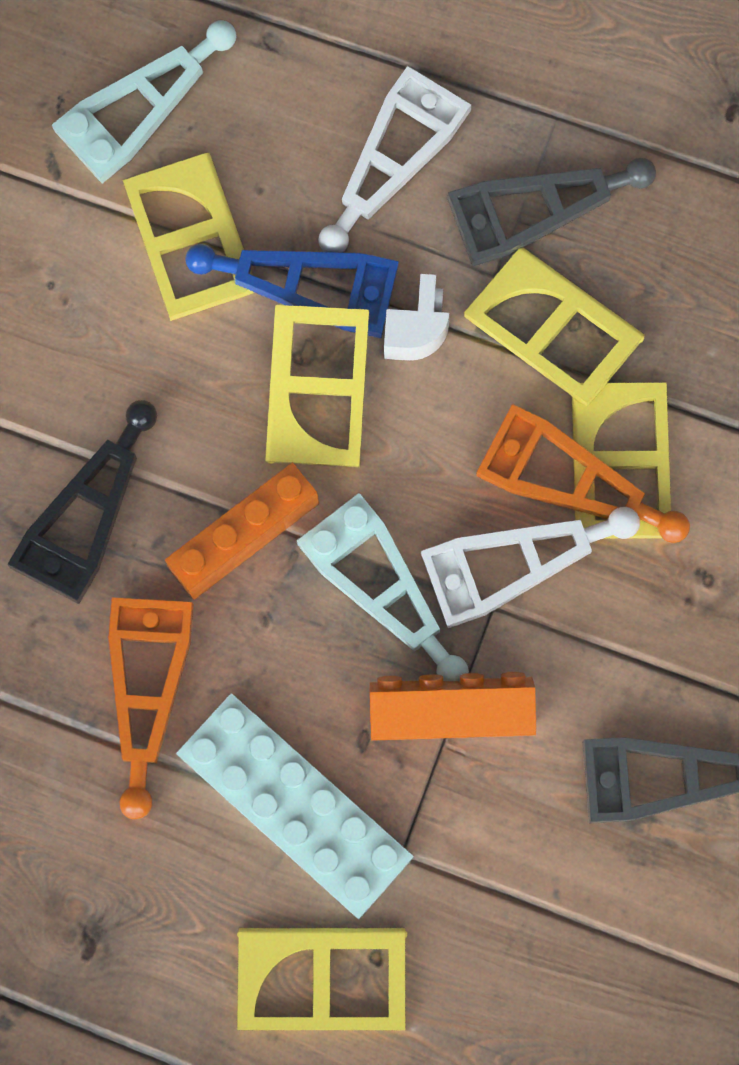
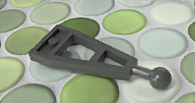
M636 158L628 164L626 170L605 177L601 168L483 181L448 192L447 200L472 267L509 256L519 248L526 247L607 203L611 197V190L627 185L637 189L650 186L655 180L656 169L650 160ZM591 185L594 193L563 208L556 189ZM541 191L550 216L506 239L490 197Z
M627 737L584 739L582 742L589 824L633 821L739 793V754ZM626 752L682 760L685 794L631 807ZM697 762L735 767L737 781L700 790Z

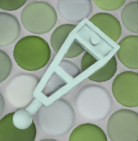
M224 20L213 22L207 29L206 39L189 53L183 46H180L85 98L52 124L54 131L103 184L132 160L203 74L200 63L215 50L225 51L234 45L236 41L235 28L231 23ZM181 65L185 71L167 93L162 96L150 82ZM138 89L154 108L121 146L95 118L93 113Z
M360 493L297 540V545L321 575L414 652L423 647L437 664L436 674L443 676V681H460V675L469 673L465 660L456 655H449L435 638L440 633V628L384 522ZM375 534L399 580L373 600L338 571L334 565ZM406 593L424 625L415 633L411 632L385 610Z

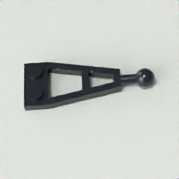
M138 400L129 405L126 411V421L128 424L117 443L115 444L107 439L31 525L7 564L10 569L80 604L99 571L137 459L135 453L130 450L141 431L151 429L156 423L157 411L150 402ZM112 458L120 462V466L108 497L87 485ZM77 497L104 511L87 561L42 538Z

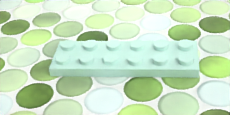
M232 693L176 753L358 920L414 858L411 853Z

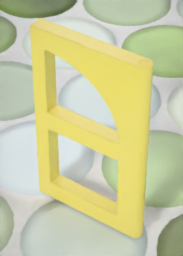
M204 153L123 180L171 321L255 293L236 285V274H232L233 281L175 299L161 258L163 254L219 236L225 256L240 259L244 248L210 153ZM153 191H172L187 195L203 205L212 219L154 238L140 194Z
M524 247L519 248L464 312L466 319L586 407L637 346L643 342L645 334ZM539 293L560 299L562 301L561 304L527 344L486 315L501 302L522 294ZM576 312L583 315L618 341L582 385L541 355Z
M275 305L265 462L269 464H290L293 462L294 464L360 467L369 310ZM294 323L356 327L353 379L291 376ZM290 393L351 396L348 450L325 445L307 434L293 415Z
M606 383L587 407L572 396L573 440L612 469H656L658 511L663 513L671 511L667 384ZM654 401L656 451H594L595 437L600 427L610 416L629 405ZM573 459L575 491L586 467ZM594 482L586 498L595 500ZM575 510V520H581L583 528L606 521L595 520L594 515ZM640 520V527L637 533L630 538L662 537L657 527ZM612 535V536H609V537H606V538H618V537Z
M239 928L237 932L239 938L237 1030H405V938L407 937L405 928ZM313 949V1017H255L259 992L272 969L283 959L294 953ZM330 949H388L389 1017H330Z

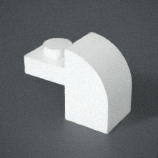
M420 274L418 311L386 310L384 359H422L433 354L443 344L449 328V313L442 312L443 289L436 288V275Z

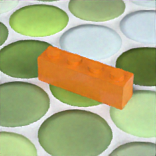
M292 462L164 560L171 573L194 601L318 506V493Z
M506 672L501 674V678L484 679L483 674L466 673L460 675V681L453 682L443 681V676L436 674L422 675L419 677V681H402V677L382 676L377 679L378 682H370L371 741L536 735L535 685L533 678L525 677V673Z

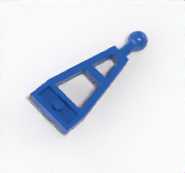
M202 243L190 247L185 257L187 267L195 274L203 275L212 270L236 274V285L289 306L330 308L297 294L303 268L357 269L348 309L369 310L368 336L382 338L386 310L389 309L399 261L363 253L242 250L240 259L217 255L210 246ZM251 267H289L285 288L251 275ZM335 326L342 330L356 333V327Z

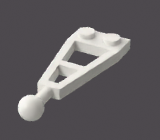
M407 66L384 100L342 197V203L347 208L336 224L324 227L319 234L318 242L322 251L343 253L349 244L348 232L361 215L367 220L370 219L452 139L470 113L471 104ZM396 108L437 132L403 166L377 151ZM370 166H373L391 178L366 201L358 196Z
M619 507L611 512L608 520L583 528L581 520L467 536L423 550L421 555L447 627L451 628L489 614L590 554L592 549L589 543L612 535L621 539L634 536L640 527V519L633 509ZM572 535L575 547L548 563L541 565L533 541ZM520 544L530 573L481 601L464 552Z

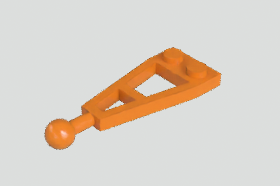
M514 404L511 405L476 472L477 477L512 494L608 519L611 512L619 507L586 498L596 476H598L629 500L625 507L633 509L638 514L640 520L657 527L660 536L665 541L671 543L680 542L687 537L690 531L689 520L683 513L679 511L663 513L642 503L645 496L644 492L549 421ZM541 436H544L586 467L573 494L519 480Z
M112 597L108 639L121 755L124 762H131L129 788L122 793L119 804L123 814L131 819L145 817L152 808V797L145 789L147 763L157 764L190 648L194 607L192 602ZM122 640L176 643L161 697L128 695ZM130 709L157 711L147 749L134 748Z

